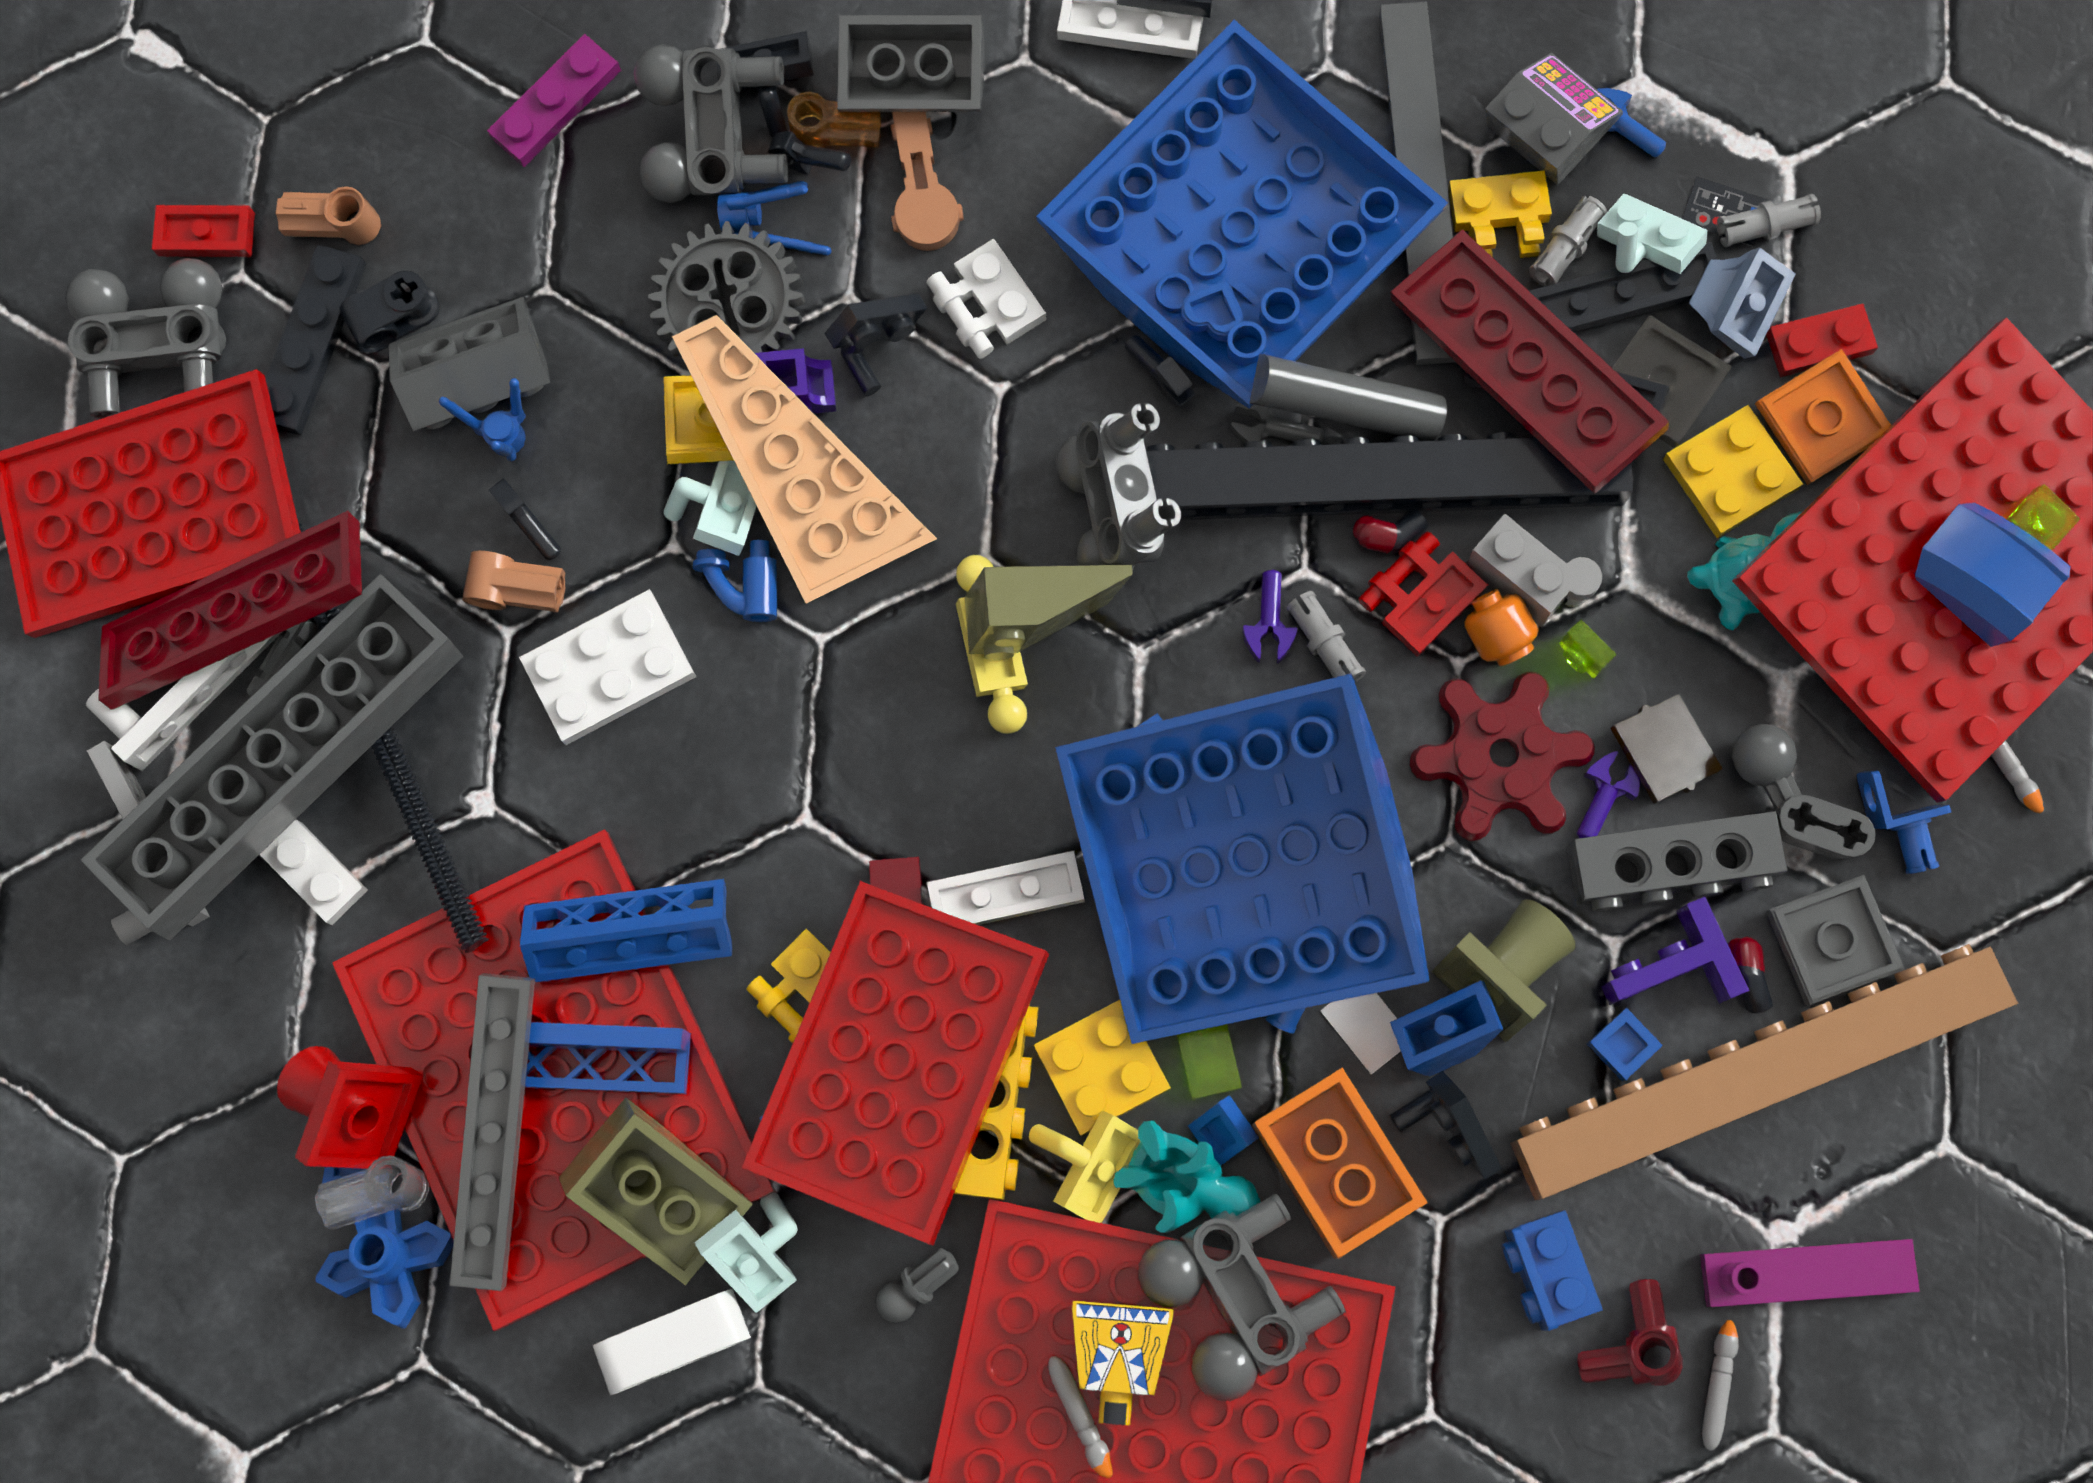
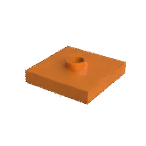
M1842 349L1755 403L1807 485L1869 448L1891 426Z

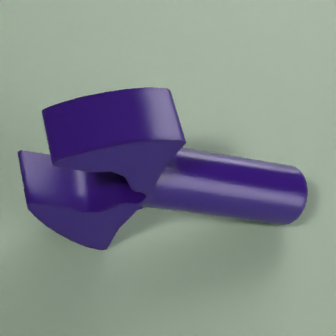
M1277 570L1263 572L1260 621L1255 626L1244 625L1242 630L1245 644L1258 663H1260L1261 659L1260 641L1266 637L1267 631H1271L1272 637L1278 642L1277 664L1287 655L1296 638L1297 627L1286 628L1280 621L1282 574Z
M1618 751L1612 752L1598 760L1584 775L1585 778L1595 782L1597 792L1577 831L1578 838L1598 836L1616 798L1625 796L1633 801L1638 796L1640 779L1631 764L1625 773L1624 780L1617 781L1613 786L1610 785L1609 767L1614 762Z

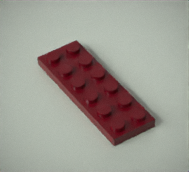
M1463 229L1390 292L1392 302L1594 494L1669 428V421Z
M345 511L103 625L101 631L98 700L110 710H113L362 595L360 522L349 511Z

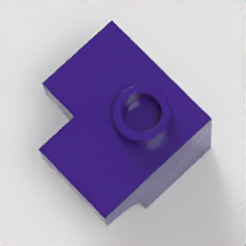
M804 348L755 353L813 414L837 411L831 360L810 358L805 355Z

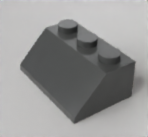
M839 15L838 112H981L985 59V32L982 15Z
M524 297L389 344L390 382L413 431L424 427L427 429H437L445 426L455 417L439 404V398L443 396L467 412L482 413L492 409L497 405L498 401L510 397L509 381L512 378H516L519 381L521 397L533 395L540 391L543 385L550 383L547 362Z

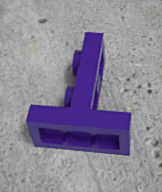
M1706 897L1690 902L1676 911L1692 947L1689 948L1684 939L1657 951L1661 960L1642 967L1640 960L1636 959L1611 970L1614 980L1602 986L1609 1005L1700 967L1703 968L1719 1004L1749 991Z

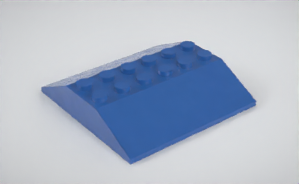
M1233 20L1036 216V220L1105 299L1177 363L1250 409L1253 405L1249 402L1259 354L1297 361L1448 206V202L1243 26ZM1227 278L1243 314V321L1231 328L1227 341H1217L1207 331L1194 332L1186 328L1181 318V306L1186 296Z
M1351 673L1055 747L1131 1044L1429 981L1413 872L1387 770Z

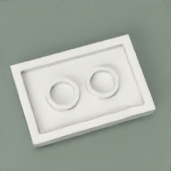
M650 589L519 657L561 741L565 745L696 677Z

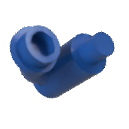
M750 541V557L743 560V592L737 591L723 574V572L728 571L730 568V562L726 560L725 551L718 549L697 551L696 560L693 561V569L704 573L713 591L727 608L743 615V619L747 621L767 622L777 619V560L770 557L769 541Z

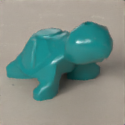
M1802 512L1792 513L1782 518L1776 524L1770 537L1757 533L1738 539L1721 537L1715 544L1719 549L1712 555L1710 560L1706 564L1692 567L1688 571L1687 578L1690 584L1698 589H1710L1722 606L1719 619L1726 629L1733 631L1739 626L1746 615L1760 612L1732 580Z
M1146 1121L1138 1128L1140 1143L1134 1150L1129 1165L1117 1171L1113 1180L1115 1188L1133 1189L1146 1204L1163 1215L1162 1220L1155 1226L1156 1230L1161 1233H1170L1196 1218L1204 1210L1211 1218L1223 1211H1227L1229 1214L1234 1213L1237 1216L1261 1202L1256 1187L1245 1177H1222L1221 1165L1214 1158L1213 1149L1208 1142L1202 1141L1197 1145L1187 1138L1163 1131L1155 1121Z

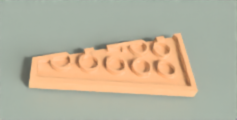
M717 315L672 336L805 603L811 602L937 539Z

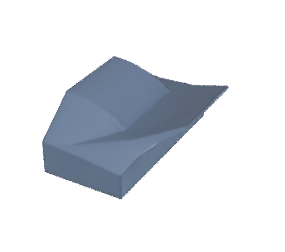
M1761 248L1753 249L1738 258L1710 260L1689 304L1706 320L1713 335L1744 359L1756 356L1793 281L1795 273Z

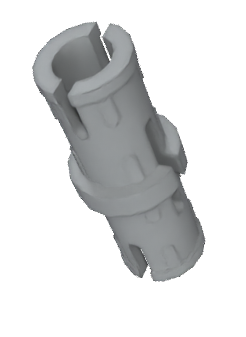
M1808 194L1805 197L1777 204L1769 200L1759 203L1757 209L1729 216H1720L1717 219L1718 236L1726 234V237L1721 238L1720 242L1724 247H1729L1732 244L1764 237L1768 241L1778 238L1780 232L1808 225H1817L1821 220L1820 206L1811 207V204L1817 203L1818 200L1814 194Z
M1583 196L1568 219L1562 225H1557L1550 234V242L1546 249L1529 268L1531 277L1537 283L1544 287L1558 283V280L1564 274L1569 264L1575 258H1580L1587 249L1586 242L1596 227H1598V222L1608 212L1602 202L1592 196L1588 198Z
M1308 591L1300 595L1310 610L1308 615L1304 612L1296 598L1291 601L1286 609L1292 614L1299 627L1310 642L1307 644V647L1311 653L1320 656L1333 678L1346 675L1342 669V666L1345 665L1355 680H1360L1366 674V670L1360 665L1344 642V631L1340 625L1332 624L1316 599L1315 593Z

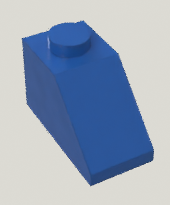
M1478 981L1390 1022L1407 1069L1429 1077L1476 1056L1503 1030L1484 981Z

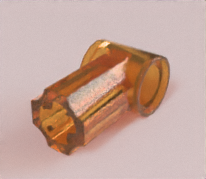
M813 92L800 93L789 102L787 115L790 132H793L804 145L821 148L825 145L879 148L881 112H838L837 101L825 100L822 96ZM810 116L821 120L812 127H805L799 124L801 119Z

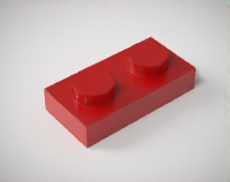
M156 205L152 250L158 257H251L255 212L249 205Z
M1864 304L1771 326L1766 334L1780 378L1805 372L1841 349L1849 360L1872 355L1878 349Z

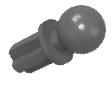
M938 1248L915 1268L906 1267L902 1270V1282L892 1281L885 1284L879 1290L876 1297V1308L880 1316L888 1322H904L915 1312L917 1301L922 1304L929 1303L933 1299L932 1292L958 1272L959 1266L953 1254L943 1248Z

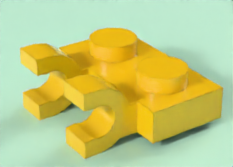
M1545 171L1451 180L1449 182L1448 195L1454 232H1460L1462 229L1469 231V236L1493 257L1492 249L1496 247L1494 228L1516 226L1520 258L1539 256V244L1544 242L1541 223L1549 222L1552 214Z

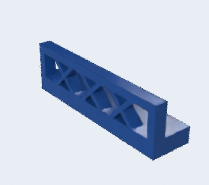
M724 879L525 905L520 948L529 978H535V982L732 956V940L726 919L727 890ZM713 899V906L695 909L688 907L694 901ZM645 907H661L654 914L643 916L638 914ZM595 914H612L604 921H587ZM561 920L553 928L536 930L537 922Z
M531 1022L529 1047L544 1049L536 1056L528 1050L530 1062L527 1064L526 1076L536 1068L543 1077H526L525 1088L687 1095L691 1033L683 1028ZM557 1048L569 1049L580 1062L565 1078H554L541 1063ZM578 1049L595 1051L585 1058ZM607 1050L619 1051L631 1065L616 1080H604L592 1066ZM628 1051L646 1053L636 1061ZM658 1052L677 1053L675 1083L654 1082L642 1066ZM587 1070L594 1079L576 1078ZM636 1072L644 1079V1081H627Z

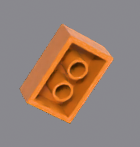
M1343 1068L1255 1121L1252 1125L1263 1146L1334 1259L1344 1256L1428 1203Z

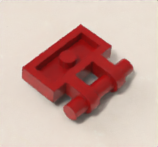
M1426 531L1415 543L1409 541L1399 551L1400 557L1384 573L1378 571L1368 581L1370 587L1358 598L1359 603L1369 612H1372L1382 601L1388 602L1394 609L1384 618L1382 624L1417 657L1488 586L1453 551L1440 564L1429 555L1440 545V542L1429 531ZM1413 571L1419 572L1425 579L1408 595L1399 585Z

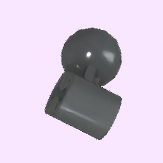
M1758 724L1750 726L1739 734L1733 745L1732 753L1735 770L1744 780L1752 785L1764 787L1774 806L1772 812L1776 811L1783 842L1835 860H1846L1861 856L1871 849L1875 842L1876 833L1868 817L1851 809L1813 796L1801 794L1791 774L1796 766L1797 751L1793 739L1786 731L1775 725ZM1800 809V818L1807 821L1806 823L1810 825L1795 830V821L1788 817V813ZM1849 826L1848 835L1855 838V843L1843 846L1844 837L1832 830Z

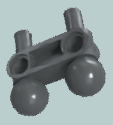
M665 44L650 47L640 55L635 64L634 79L636 88L642 97L654 105L665 107L677 104L684 99L686 148L679 143L663 142L654 145L646 151L641 159L639 176L641 184L648 195L660 202L674 203L682 201L690 194L693 196H719L720 194L742 193V189H745L747 184L788 182L786 154L745 155L742 150L739 92H741L742 87L783 85L784 66L782 57L740 58V55L735 53L733 48L715 49L701 47L682 52L675 46ZM717 61L721 68V77L714 85L705 86L701 80V70L708 62ZM721 158L726 167L725 176L720 182L711 184L706 178V166L712 159Z
M189 258L171 263L161 277L159 289L167 306L162 308L127 311L129 297L125 285L118 276L105 270L89 269L78 273L67 285L65 301L70 314L75 319L69 331L68 345L70 351L76 357L77 370L88 377L89 411L91 416L102 419L121 413L118 376L122 373L182 366L184 392L213 383L212 365L216 364L221 358L226 344L224 329L219 324L218 311L216 309L221 302L223 287L219 274L210 264L202 260ZM202 326L200 338L195 342L188 343L187 339L190 331L195 327ZM107 336L105 348L100 353L94 354V346L97 341Z
M1144 403L1142 406L1141 404H1136L1126 414L1113 413L1107 415L1101 421L1084 422L1079 427L1077 435L1069 437L1062 444L1056 455V470L1061 482L1073 492L1085 494L1092 528L1082 535L1076 547V563L1078 566L1132 565L1133 570L1137 563L1157 561L1164 547V532L1180 522L1181 511L1174 500L1168 498L1163 501L1162 498L1156 499L1143 438L1157 429L1160 423L1157 410L1150 404Z
M1273 1194L1237 1216L1234 1213L1229 1214L1227 1211H1223L1182 1235L1180 1240L1166 1239L1154 1243L1144 1252L1139 1262L1138 1280L1142 1291L1151 1301L1164 1307H1178L1187 1304L1198 1295L1204 1283L1232 1333L1219 1332L1208 1336L1198 1345L1192 1357V1374L1196 1385L1205 1395L1217 1401H1233L1243 1397L1252 1389L1258 1374L1263 1376L1306 1350L1305 1343L1308 1342V1335L1346 1312L1339 1296L1331 1286L1308 1297L1292 1308L1284 1305L1253 1252L1254 1247L1252 1243L1291 1220L1287 1208L1277 1194ZM1210 1232L1223 1235L1228 1242L1229 1252L1223 1261H1214L1208 1258L1203 1250V1240ZM1265 1324L1277 1327L1283 1337L1282 1347L1274 1355L1263 1352L1257 1342L1258 1332Z

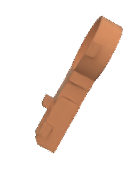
M892 112L894 124L891 125L893 140L897 141L902 170L906 172V178H904L905 190L896 202L895 216H891L894 232H899L902 239L915 249L924 251L940 249L955 237L959 228V222L964 220L962 206L957 204L955 197L946 187L938 184L936 172L933 173L932 165L935 162L930 135L933 134L931 119L926 117V112Z

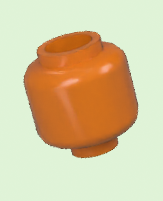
M1495 589L1471 602L1475 610L1467 616L1464 626L1479 656L1487 662L1497 661L1499 666H1504L1533 651L1534 646L1532 642L1538 636L1539 630L1521 596L1517 594L1502 596L1499 590Z

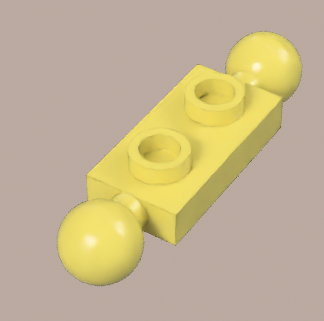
M970 555L964 558L959 563L956 571L958 584L963 590L968 592L983 568L994 567L993 564L981 555ZM964 597L959 598L956 608L976 697L993 694L994 700L988 708V720L991 726L996 731L1004 734L1017 732L1023 727L1027 719L1025 704L1020 698L1014 696L1012 692L1022 690L1028 684L1021 653H1014L1012 658L1005 660H987L984 658V654H969Z

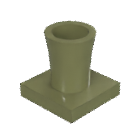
M1525 899L1519 903L1507 924L1487 948L1469 932L1431 972L1453 993L1478 981H1484L1503 1027L1498 1036L1507 1042L1530 1023L1546 1006L1528 987L1550 967L1573 952L1576 946L1575 940L1566 925L1553 912L1535 901Z

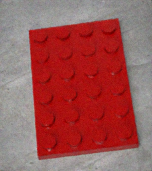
M257 369L0 451V514L24 633L33 638L158 600L301 533L266 378Z
M860 881L742 1168L907 1236L934 1245L1049 953L1046 950Z

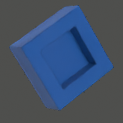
M1628 1008L1623 1009L1587 1043L1622 1082L1627 1080L1663 1046Z
M1230 1095L1188 1125L1198 1142L1206 1141L1211 1145L1214 1158L1220 1165H1223L1259 1139V1136Z

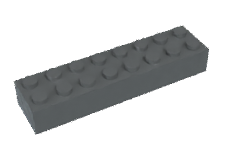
M380 574L362 591V595L354 598L91 849L81 861L148 930L171 941L464 656L447 636Z

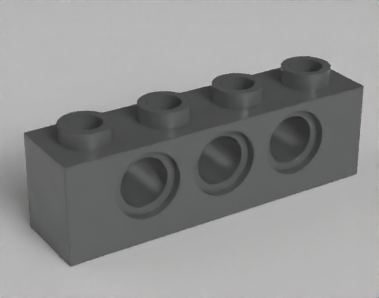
M1776 811L1574 839L1566 847L1576 905L1591 904L1593 912L1619 909L1623 907L1622 900L1640 897L1642 898L1643 905L1665 903L1673 900L1672 893L1690 890L1692 891L1693 898L1710 897L1724 893L1722 886L1742 883L1743 891L1766 889L1774 886L1773 879L1788 871ZM1717 846H1727L1735 852L1737 856V866L1735 869L1726 868L1718 862L1716 858ZM1674 852L1684 857L1688 866L1685 876H1678L1669 871L1665 862L1667 853ZM1625 859L1636 866L1638 871L1636 882L1628 883L1617 876L1615 871L1617 860Z

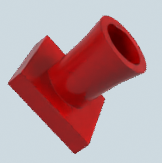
M312 1046L298 1052L284 1066L277 1084V1094L281 1104L289 1110L309 1117L295 1158L305 1166L389 1170L423 1075L412 1067L341 1062L331 1049L324 1046Z

